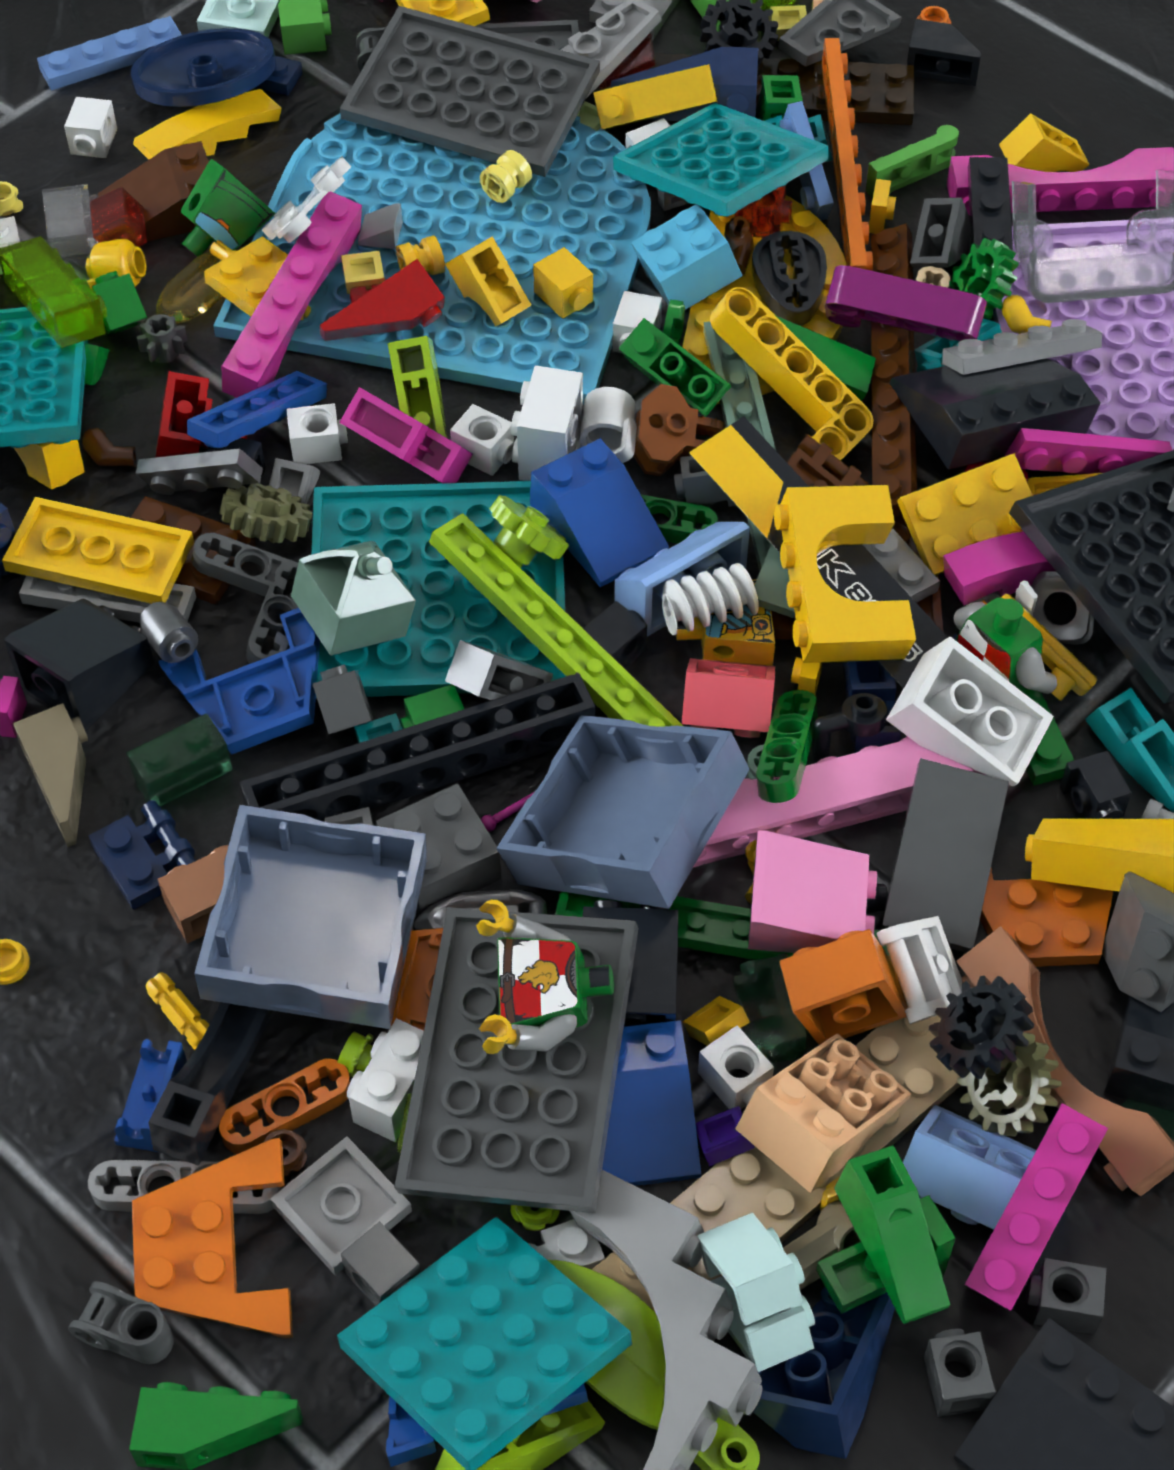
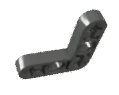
M211 532L199 536L194 543L191 557L192 564L197 571L265 596L246 647L245 656L248 663L251 664L287 650L289 643L283 625L272 621L268 616V612L272 609H281L288 612L298 608L292 597L283 595L289 579H295L298 563L221 534ZM209 550L217 552L213 559L206 557ZM230 556L235 557L232 567L227 566ZM244 562H254L262 568L263 573L257 576L248 575L243 572L240 565ZM268 634L271 637H275L271 651L268 655H265L260 651Z

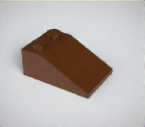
M202 141L164 149L98 193L111 240L124 238L132 241L135 245L188 233L193 230L196 225L181 213V208L209 162Z

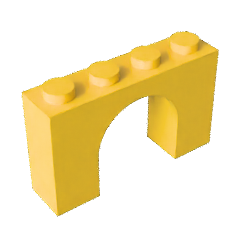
M888 485L787 487L781 503L775 506L774 523L776 530H782L783 543L780 549V560L782 568L788 569L790 581L787 584L786 598L788 606L790 608L794 607L796 617L793 624V642L795 647L801 648L803 663L905 659L916 641L909 600L865 602L845 598L826 584L817 566V555L829 547L885 543L895 524Z

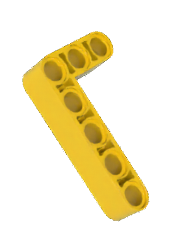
M733 287L728 290L711 313L710 322L712 328L816 431L812 438L820 444L824 441L833 449L831 453L841 461L873 427L874 419L871 411L751 291L742 287Z

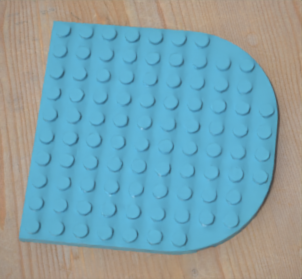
M339 113L324 123V130L311 140L306 138L296 149L284 169L268 207L276 213L288 201H291L296 207L301 205L313 191L314 184L311 182V179L326 165L330 167L337 159L343 156L351 168L342 176L345 181L334 193L362 205L361 228L365 214L392 204L401 203L403 223L397 245L408 242L412 245H419L422 238L435 235L441 246L445 263L493 236L532 306L495 327L490 317L479 304L469 297H463L445 265L444 273L433 276L429 274L445 297L444 308L441 309L442 315L430 325L423 327L420 323L409 330L324 341L320 335V324L351 304L350 294H347L341 262L329 273L309 303L311 312L307 318L304 317V320H300L287 350L392 369L387 343L427 335L433 341L439 378L521 393L523 382H530L535 365L583 373L584 405V399L587 394L600 386L613 346V322L623 292L631 291L640 264L631 242L650 230L651 199L646 184L641 181L632 180L629 176L613 170V156L627 148L604 129L600 128L596 131L580 123V117L577 116L546 177L532 174L530 182L520 189L515 188V193L510 199L504 203H499L485 193L480 183L481 172L489 165H497V163L341 119V114ZM319 202L307 213L306 216L309 219L315 211L316 207L318 206ZM273 216L256 231L252 242L263 236L282 251L289 254L299 236L291 243H288L284 237L280 239L275 237L273 240H270L262 229L274 218ZM359 235L348 254L380 251L385 280L400 271L396 249L358 246ZM565 247L593 273V302L589 303L584 309L575 311L562 319L534 293L533 264ZM225 299L213 325L215 337L237 341L251 317Z

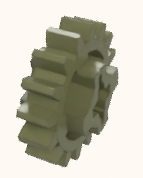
M260 483L251 484L248 488L244 486L235 490L228 488L226 495L223 494L220 509L222 521L231 523L230 529L241 530L240 532L248 538L256 537L260 541L265 542L269 540L272 543H282L284 538L295 542L297 541V536L306 537L311 523L312 512L309 511V504L301 503V497H291L292 494L284 488L276 489L269 485L263 486Z
M1023 1032L1022 1035L1029 1041L1028 1045L1025 1047L1016 1046L1014 1050L1018 1052L1016 1054L1017 1060L1015 1062H1011L1006 1058L1000 1062L1001 1072L998 1074L988 1067L985 1069L982 1079H977L971 1072L965 1078H957V1083L967 1086L968 1093L960 1098V1102L974 1106L968 1117L970 1120L983 1122L982 1130L986 1132H995L1004 1136H1016L1017 1132L1030 1134L1033 1132L1032 1121L1046 1123L1048 1121L1047 1115L1043 1110L1045 1105L1057 1106L1058 1101L1050 1096L1052 1088L1061 1086V1081L1052 1079L1050 1074L1051 1071L1059 1066L1058 1061L1044 1058L1050 1047L1047 1044L1035 1042V1035L1032 1033ZM1011 1107H1014L1016 1110L1008 1115L1000 1112L1002 1109H1010Z

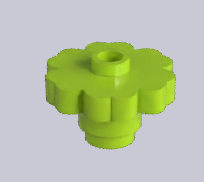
M499 495L489 508L492 516L503 526L494 543L519 568H522L523 565H529L538 551L544 552L553 559H560L569 547L566 538L557 529L548 524L549 519L531 506L525 507L518 502L515 503L507 496Z

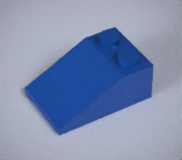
M601 438L531 472L530 505L549 519L548 524L557 529L566 538V542L569 544L567 549L599 587L614 581L625 570L636 568L652 559L662 549H669L668 543L624 464Z
M681 1020L623 1028L602 1170L634 1186L701 1177L689 1067Z

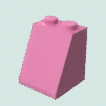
M758 830L748 949L795 953L805 947H820L834 942L841 935L850 931L870 929L874 934L875 916L866 915L867 899H875L877 871H869V855L770 831Z

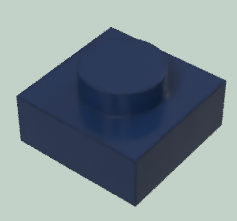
M275 56L277 61L275 70L256 88L289 96L303 74L302 64L299 61Z

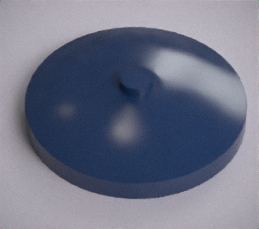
M236 28L210 29L181 35L152 47L135 61L131 68V77L136 93L148 102L163 106H197L223 101L257 87L273 73L277 61L271 40L263 34Z

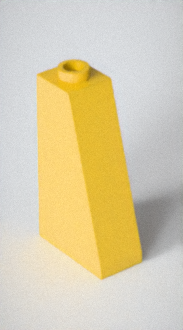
M1043 818L1035 834L1028 835L1025 846V860L1032 862L1031 879L1120 892L1124 876L1130 871L1174 893V819Z

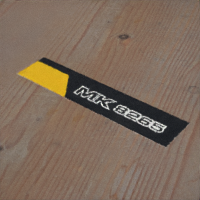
M743 416L690 451L689 454L780 552L783 536L782 530H776L775 506L781 503L787 487L809 486ZM862 544L837 545L821 551L817 555L819 572L826 584L839 595L851 600L865 602L909 600L916 636L915 643L905 659L878 660L904 689L923 654L948 637Z

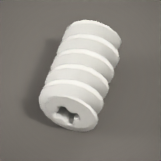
M740 563L731 565L728 571L723 567L714 569L712 576L707 571L698 573L696 580L688 575L682 577L679 584L672 579L665 581L663 586V614L668 630L672 635H677L679 621L683 622L689 632L694 630V617H698L705 628L710 626L711 613H715L719 622L724 623L727 621V609L731 608L736 619L743 618V605L747 604L753 615H756L759 609V601L754 583L748 571Z

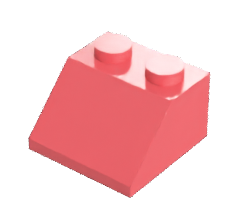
M690 658L686 671L681 724L717 730V728L734 729V735L740 737H760L761 732H768L771 723L775 666Z

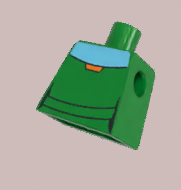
M211 159L181 208V213L196 225L182 244L198 258L203 255L213 241L217 244V240L222 241L230 249L236 250L275 215V212L228 170Z

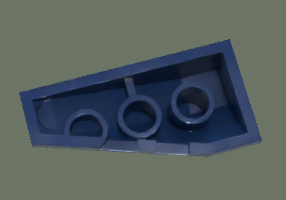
M719 47L611 81V88L710 64L718 101L714 103L755 117L758 48ZM713 103L648 120H661L664 118L666 121H681Z
M824 1287L820 1291L821 1300L812 1308L815 1325L810 1326L809 1329L814 1349L758 1372L762 1379L760 1385H762L763 1389L753 1413L795 1448L846 1459L865 1414L895 1307L886 1292L841 1314L828 1290Z

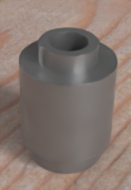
M156 602L144 609L140 616L141 633L147 637L149 644L162 660L168 663H177L185 660L194 652L198 644V634L175 606L164 602Z

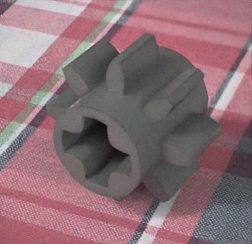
M154 315L145 324L139 325L141 335L137 337L140 352H148L149 361L169 363L174 361L179 354L185 353L183 343L188 341L185 326H177L174 316Z

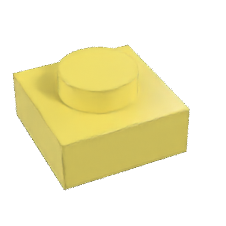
M806 5L770 7L773 10L770 21H777L779 24L776 34L779 35L777 41L807 15Z
M380 251L341 255L347 294H350V289L353 287L366 286V290L371 289V285L381 284L385 281Z

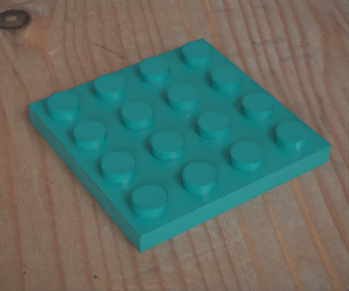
M713 103L614 155L613 170L629 176L632 180L641 181L656 187L661 192L670 193L685 199L690 204H697L714 211L719 216L727 217L828 160V145L718 103Z
M497 1217L493 1218L337 1335L340 1348L466 1470H477L632 1345L631 1331Z

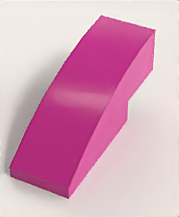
M360 387L339 422L441 483H457L473 453Z
M1024 531L993 537L943 555L944 575L964 606L996 591L999 592L1001 597L1006 593L1011 595L1019 588L1020 582L1028 581L1031 586L1039 573L1043 571H1056Z

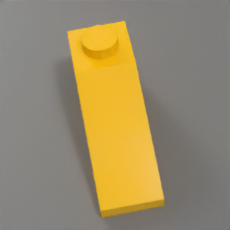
M710 64L593 92L601 129L616 128L718 102Z

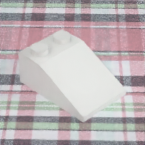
M948 637L923 654L886 720L921 747L990 777L1009 781L1008 785L1015 786L1023 776L1054 716L952 637Z

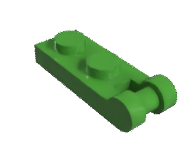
M942 125L937 129L935 135L870 162L865 191L873 199L876 179L890 180L891 193L948 168L951 156H955L953 147L958 142V129L951 125Z

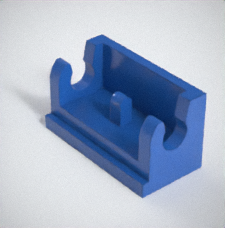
M145 1039L140 1048L141 1058L122 1118L117 1120L114 1142L118 1146L157 1152L153 1150L148 1122L168 1082L186 1064L187 1058L181 1042L168 1041L166 1052H161L152 1047L153 1043L151 1040Z

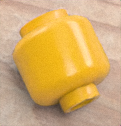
M124 238L95 244L90 252V257L86 260V272L90 279H96L114 271H117L119 277L130 273L136 287L146 274V259L140 247L135 246L132 241Z

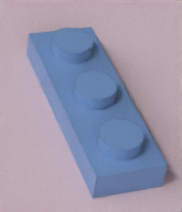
M803 101L788 104L784 118L780 120V127L814 140ZM821 163L812 168L811 171L799 176L802 184L800 196L805 210H810L820 220L828 219L834 202Z

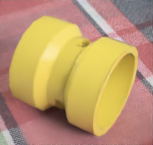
M513 150L503 153L498 158L497 165H489L480 174V183L483 190L491 199L499 203L506 202L514 195L515 188L520 189L532 179V170L529 163L520 153Z

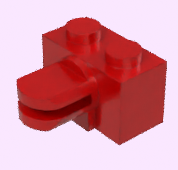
M168 372L155 458L199 453L200 448H208L204 442L187 435V420L212 408L213 399L207 398L209 378Z

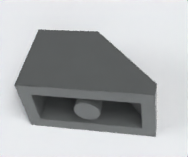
M962 198L924 199L910 261L912 268L928 266L950 267L961 260L962 253H967L971 225L970 217Z
M460 640L445 682L479 697L495 700L551 682L553 673L490 649Z

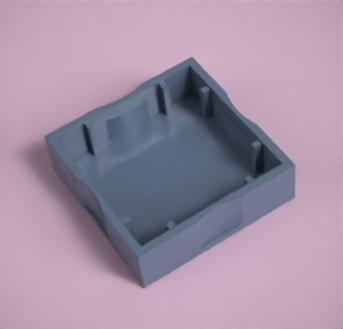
M581 715L551 761L550 768L543 782L532 796L527 799L496 849L519 885L669 909L747 775L749 767L731 731L677 725L656 727L643 725L631 720Z
M239 805L224 861L222 890L215 907L210 913L194 973L200 999L390 1029L427 863L426 834L361 823H328L303 814Z

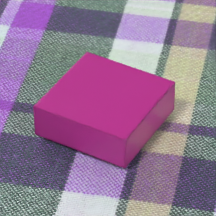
M3 676V679L0 681V735L3 737L16 738L17 734L13 723L22 720L27 704L19 677Z

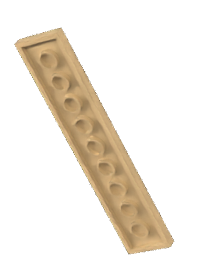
M939 1016L909 1024L907 1017L874 1029L856 1045L863 1055L883 1071L892 1075L901 1086L911 1093V1096L852 1158L893 1146L925 1118L933 1106H938L961 1086L957 1083V1078H960V1076L954 1070L949 1071L936 1057L937 1053L929 1044L936 1038L929 1031V1026L940 1022ZM755 1147L715 1164L670 1204L698 1217L704 1232L754 1213L766 1229L772 1227L776 1231L782 1243L820 1210L823 1191L826 1190V1186L831 1181L841 1176L846 1164L838 1173L810 1193ZM614 1252L610 1253L592 1269L626 1287L655 1312L650 1296L636 1274ZM703 1258L700 1259L695 1267H688V1270L709 1281L723 1276L719 1274L710 1278L706 1273Z

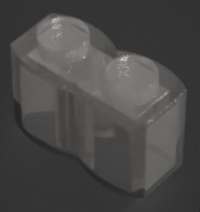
M88 184L42 189L47 238L52 262L89 258L93 246L104 241L101 221L94 222V218L101 217L97 194L90 195Z

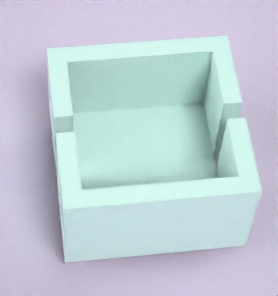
M750 1213L697 1235L701 1242V1253L706 1273L710 1278L719 1274L723 1275L711 1280V1282L726 1289L734 1307L732 1310L734 1317L728 1333L746 1358L755 1364L758 1372L814 1349L809 1327L815 1325V1319L807 1299L801 1295L799 1284L805 1282L802 1267L794 1253L786 1254L783 1251L781 1241L772 1227L766 1229L754 1213Z

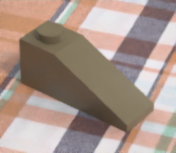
M62 703L17 721L13 725L21 748L67 847L75 845L77 841L86 768V757L81 743L88 741V737L80 718L77 716L70 719Z

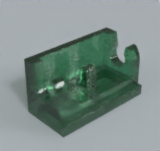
M787 953L777 954L776 957L744 962L740 964L742 975L734 976L733 980L737 1002L743 1007L750 1021L743 1026L744 1033L770 1063L800 1059L804 1056L806 1044L805 1028L792 1011L779 962L788 958Z

